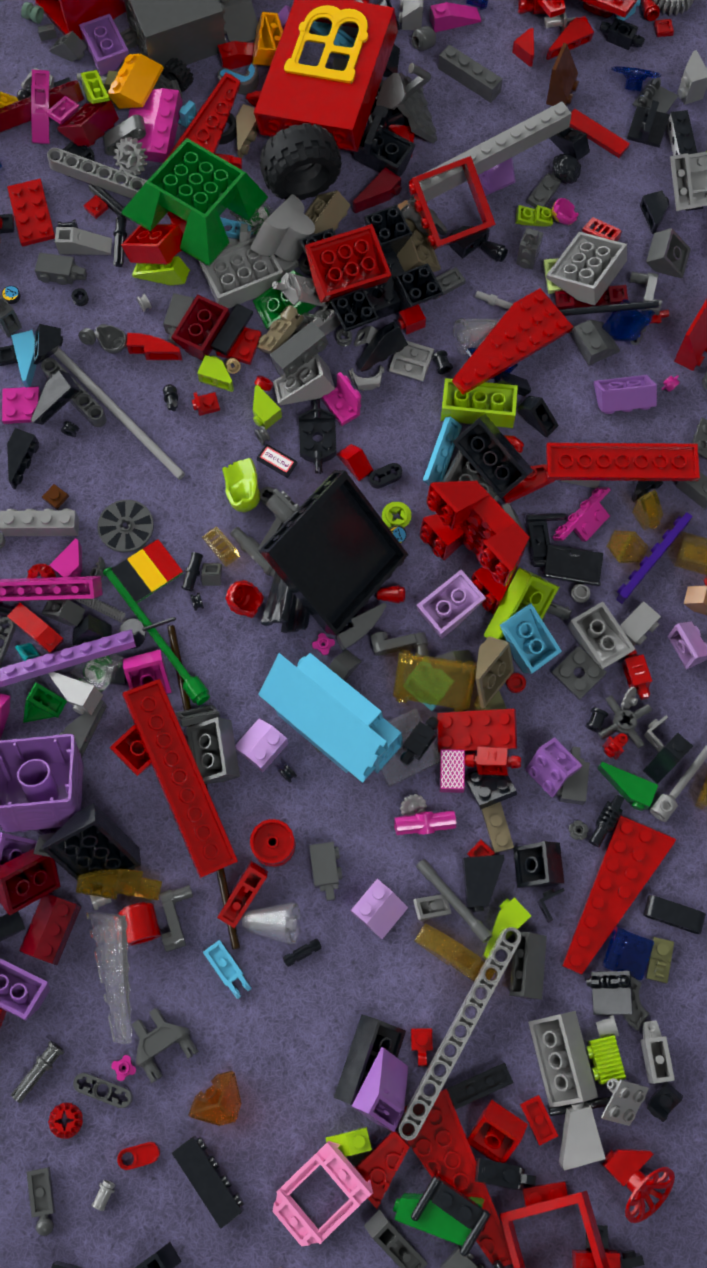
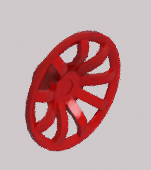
M659 1168L648 1176L638 1171L631 1176L627 1183V1188L632 1194L625 1209V1216L628 1221L639 1223L650 1217L664 1203L672 1190L675 1180L674 1172L670 1168ZM664 1172V1175L659 1178L658 1173ZM654 1188H656V1189H664V1188H666V1190H665L664 1193H661V1192L655 1190ZM650 1194L660 1199L655 1205L649 1196ZM645 1202L647 1203V1205H648V1207H649V1211L646 1212V1213H645ZM630 1206H635L634 1210L630 1212Z

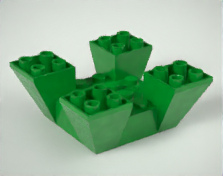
M186 138L146 181L122 210L121 214L147 230L152 231L169 211L187 221L180 249L210 267L229 244L228 236L220 219L223 211L228 208L249 221L265 203L268 196L246 172Z

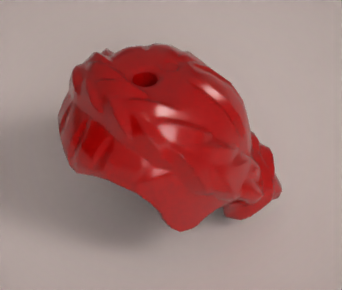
M243 580L230 585L225 599L231 611L254 618L258 608L263 603L264 596L256 586Z

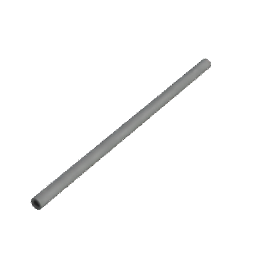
M58 347L54 355L178 480L182 479L185 473Z

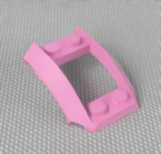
M328 1141L276 1192L277 1197L272 1212L301 1246H310L313 1243L321 1244L351 1213L373 1194L371 1180L369 1179L366 1182L338 1149L341 1144ZM321 1165L349 1199L318 1229L290 1194Z

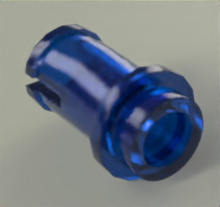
M467 0L466 4L479 7L482 10L487 8L488 0Z

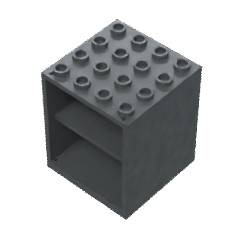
M124 0L127 21L141 54L163 65V67L172 58H178V60L183 61V64L188 65L219 54L218 45L227 43L224 26L226 21L223 15L225 14L223 3H219L218 0Z

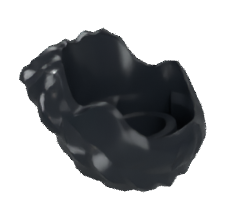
M560 154L554 157L552 170L554 169L555 177L569 184L576 182L581 174V164L578 159L568 154Z

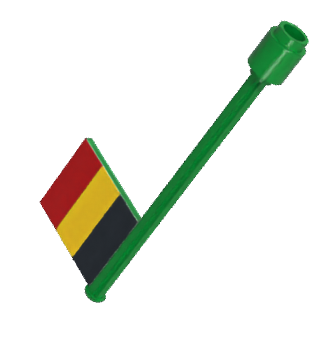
M159 539L114 568L108 567L103 571V575L107 576L145 627L152 625V623L137 603L183 574L182 569ZM155 628L147 630L184 680L183 690L192 702L202 705L210 698L209 690L198 676H190Z

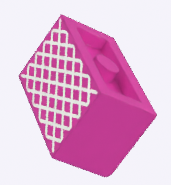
M441 750L440 792L464 793L465 750Z

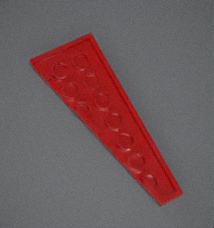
M227 72L224 74L165 161L186 138L208 151L216 153L241 85L240 80Z
M620 815L562 967L580 975L583 974L676 841L675 838Z
M446 1088L440 1091L418 1135L414 1139L406 1141L432 1178L434 1175L440 1177L442 1181L447 1182L467 1197L485 1199L482 1209L488 1211L491 1216L476 1242L491 1264L496 1260H500L505 1267L512 1264V1259L504 1229L486 1185L475 1182L477 1163ZM421 1103L415 1104L413 1113L416 1115L422 1114L424 1105ZM406 1123L402 1128V1132L406 1135L411 1134L414 1126L411 1123Z

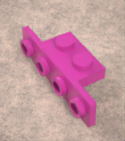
M609 487L596 488L592 492V496L588 500L583 501L580 504V508L568 517V521L557 528L556 534L552 537L553 540L563 541L574 530L583 542H586L610 517L600 504V501L611 489Z

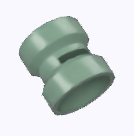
M25 2L21 9V16L24 19H31L39 24L44 17V9L41 6H34L30 2Z

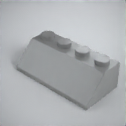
M576 1011L529 1021L549 1107L580 1103L597 1098L598 1095Z

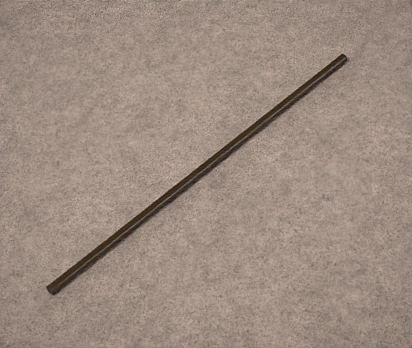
M168 626L172 652L182 664L175 626ZM176 671L184 711L190 710L192 708L189 696L183 690L184 680ZM223 868L216 872L224 906L230 895ZM227 924L232 950L239 949L240 944L236 927L233 928Z

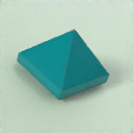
M31 643L15 646L23 661L40 657V654Z

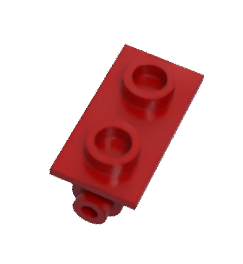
M624 733L618 734L614 739L609 736L602 746L605 754L617 760L624 752L622 748L628 742V737Z

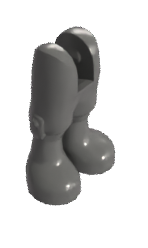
M413 195L408 200V204L400 211L404 219L412 220L416 228L427 237V230L423 229L421 224L422 217L414 209V202L416 200ZM429 208L437 232L445 235L448 230L437 217L435 211Z

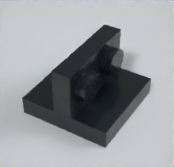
M654 100L651 107L643 108L637 106L627 139L660 148L670 114L658 112L659 102Z

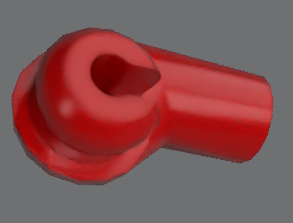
M504 435L517 452H523L524 443L516 436Z

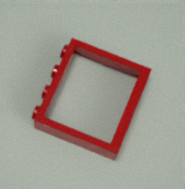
M471 156L413 177L409 181V192L411 195H414L416 200L414 202L415 208L421 214L422 227L427 230V240L434 250L488 230L496 225ZM462 167L483 224L440 240L419 182Z
M587 1190L500 1214L514 1268H525L513 1220L577 1203L596 1267L610 1268Z

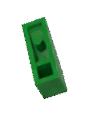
M601 762L599 764L598 770L628 803L632 804L634 809L643 811L651 806L658 787L657 784L607 763Z

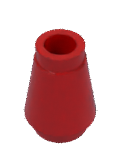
M641 0L644 18L648 21L656 20L659 17L660 8L652 0Z
M397 585L381 588L377 592V599L397 604L405 602V587Z

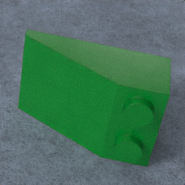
M295 270L290 272L291 274L302 276ZM270 287L253 300L267 330L270 329V325L274 321L281 319L280 315L286 306H293L281 290L273 289V287ZM299 301L293 307L297 309L298 314L303 315L316 305Z

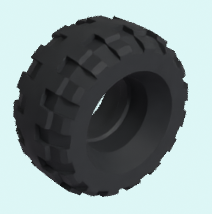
M302 123V125H292L285 130L282 129L275 136L271 137L262 148L261 161L259 162L265 184L268 189H271L272 193L281 199L285 198V200L292 194L299 200H305L326 191L331 184L335 183L341 171L342 158L334 136L322 128V126Z

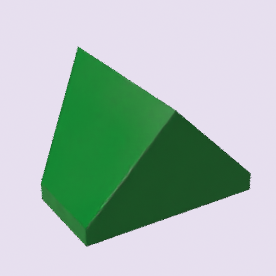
M35 682L26 698L23 723L53 717L58 718L67 700Z

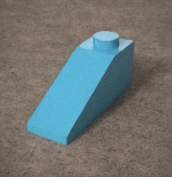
M32 330L11 335L22 382L25 387H31L37 366L33 364L35 335Z

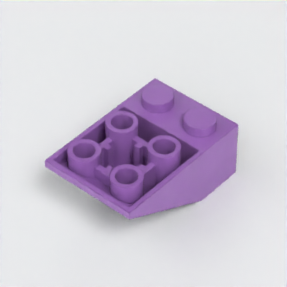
M381 1047L352 1107L377 1125L394 1132L404 1113L408 1066Z

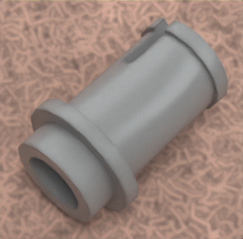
M103 1180V1183L99 1184L100 1189L92 1203V1206L100 1211L105 1210L111 1194L115 1192V1184L108 1180Z

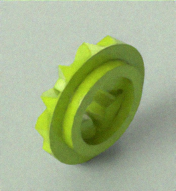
M391 502L382 511V520L388 528L396 524L405 528L411 521V510L402 502ZM400 512V518H401V519H398V518H397L396 520L393 521V515H392V514H395V515H396L397 513Z

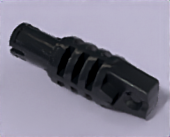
M620 795L615 796L611 803L607 801L596 821V829L589 840L590 844L600 847L607 833L612 832L623 811L620 807L624 798Z

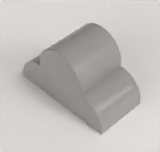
M292 194L263 222L250 247L251 250L263 256L275 254L287 261H297L304 251L300 239L313 235L315 225L303 213L304 205L295 195Z

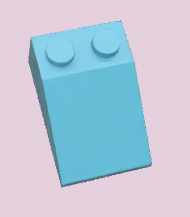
M529 603L500 624L504 637L510 644L511 654L523 673H534L562 652L532 603Z

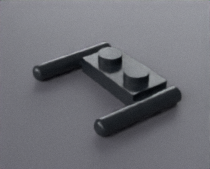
M565 513L526 515L533 567H545L546 547L550 544L547 521L566 520Z
M434 1175L412 1212L411 1219L418 1221L431 1200L433 1204L457 1221L472 1229L460 1249V1254L467 1256L491 1214L450 1184L442 1181L440 1177Z

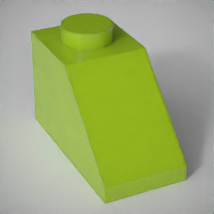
M205 355L197 373L199 382L233 392V382L223 361L216 356L210 357Z
M257 385L254 391L253 420L257 426H263L267 430L282 418L281 408Z
M367 1127L325 1137L326 1143L331 1141L341 1144L338 1149L345 1157L372 1150Z

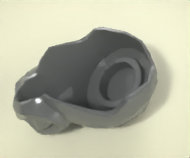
M101 324L95 330V336L106 352L116 354L125 348L127 336L121 329L112 325Z

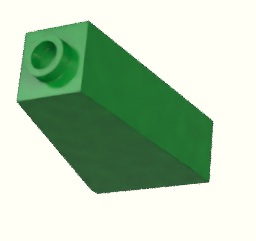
M404 1193L400 1199H396L393 1212H396L394 1220L460 1246H463L472 1230L433 1204L431 1200L419 1220L413 1221L411 1214L423 1194ZM468 1197L483 1208L485 1199Z

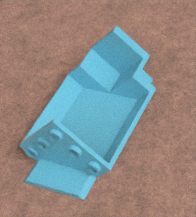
M279 653L258 695L276 710L280 718L345 773L349 771L362 783L373 771L378 774L403 746L401 732L383 718L380 709L311 653L306 657H302L297 667Z

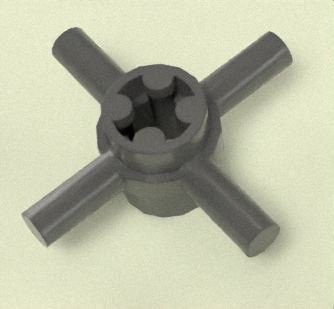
M612 695L607 697L605 700L615 713V716L613 718V725L598 733L600 739L603 740L615 732L619 734L624 733L629 734L638 749L643 747L645 744L635 731L637 719L652 711L650 705L647 704L637 711L631 712L629 710H621ZM623 718H626L628 724L624 723L623 725H621L619 721H622Z

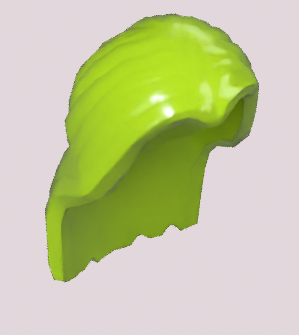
M252 459L233 462V465H228V468L223 467L226 485L225 492L231 506L243 513L254 509L260 501V491L258 488L257 472Z

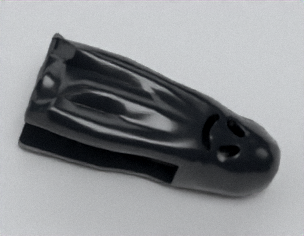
M275 572L261 624L269 626L273 623H282V633L306 630L310 619L309 611Z

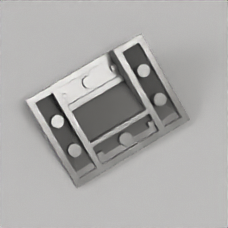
M707 152L670 156L676 211L707 206Z

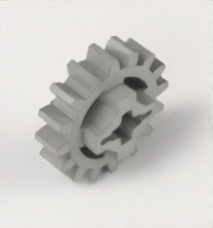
M127 137L120 139V143H116L118 149H114V152L117 153V156H114V159H117L115 165L120 166V171L134 176L141 175V172L145 171L143 166L147 165L145 158H148V156L144 155L146 148H141L143 143H137V138Z

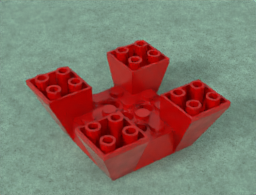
M478 481L433 482L429 486L426 502L428 508L437 514L423 518L420 538L425 544L428 543L432 547V551L437 557H441L443 560H446L463 543L468 550H472L476 554V558L482 567L473 573L471 581L486 597L482 602L483 608L494 615L513 579L530 537Z

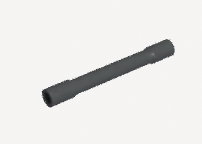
M426 859L421 860L416 868L451 904L483 943L487 942L492 937L491 932L470 912L438 876Z

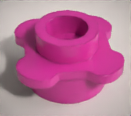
M679 375L675 377L669 376L663 382L665 386L661 389H666L668 392L673 390L680 383L677 379Z
M320 633L317 641L312 643L313 649H317L322 655L329 654L331 647L335 645L334 639H329L325 633Z
M124 1055L121 1060L114 1061L111 1065L112 1069L116 1071L117 1080L124 1081L125 1077L136 1073V1067L133 1066L129 1055Z

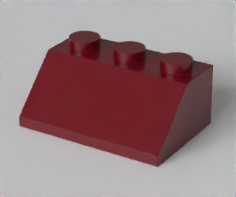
M111 100L94 104L86 102L57 129L76 145H86V147L95 144V140L104 136L105 131L114 127V123L119 120V117Z
M197 294L171 338L189 355L203 361L205 355H210L213 350L211 349V344L230 316L229 308Z
M33 848L0 866V903L8 915L14 914L61 887L53 858L33 854L35 849Z
M49 894L42 897L19 951L58 965L81 906Z

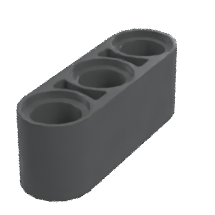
M133 115L105 133L103 140L106 154L110 156L117 155L114 149H118L116 143H120V139L132 137V139L137 138L139 141L146 135L144 118L141 115Z

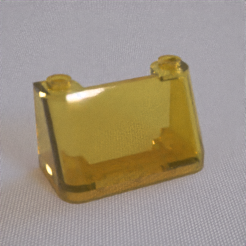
M400 649L393 697L396 698L397 702L407 703L409 700L454 708L453 711L456 712L469 710L477 662L467 661L462 664L460 660L453 661L419 655V653H415V656H413V653H410V651Z

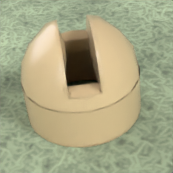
M230 358L225 363L227 371L231 374L237 373L241 368L239 361L235 358Z

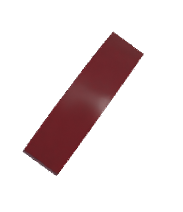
M608 286V290L603 293L596 305L578 301L565 291H555L556 307L558 309L627 303V286Z

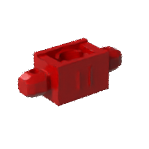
M635 649V651L625 656L622 666L629 688L636 687L639 698L644 700L650 697L649 685L652 682V678L644 654L637 656Z
M478 747L477 756L475 754L465 756V765L468 767L477 766L478 775H508L509 767L511 769L521 767V757L515 755L509 757L508 748Z

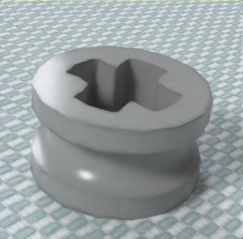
M142 294L141 298L137 297V301L143 312H145L147 308L151 309L152 306L147 296Z

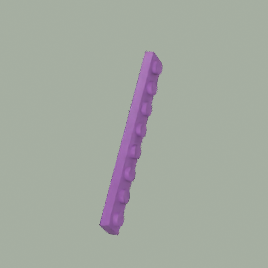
M132 629L0 668V687L134 648L136 643Z

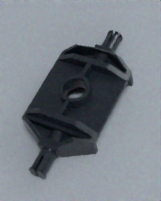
M319 398L317 399V404L316 399L312 400L313 408L299 416L300 457L315 464L316 474H318V467L319 473H323V462L329 461L337 455L335 414L321 409ZM315 435H321L323 439L319 442H316L313 440V437Z

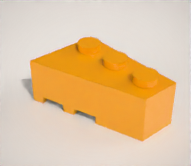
M262 12L256 27L252 64L271 66L283 33L278 13Z

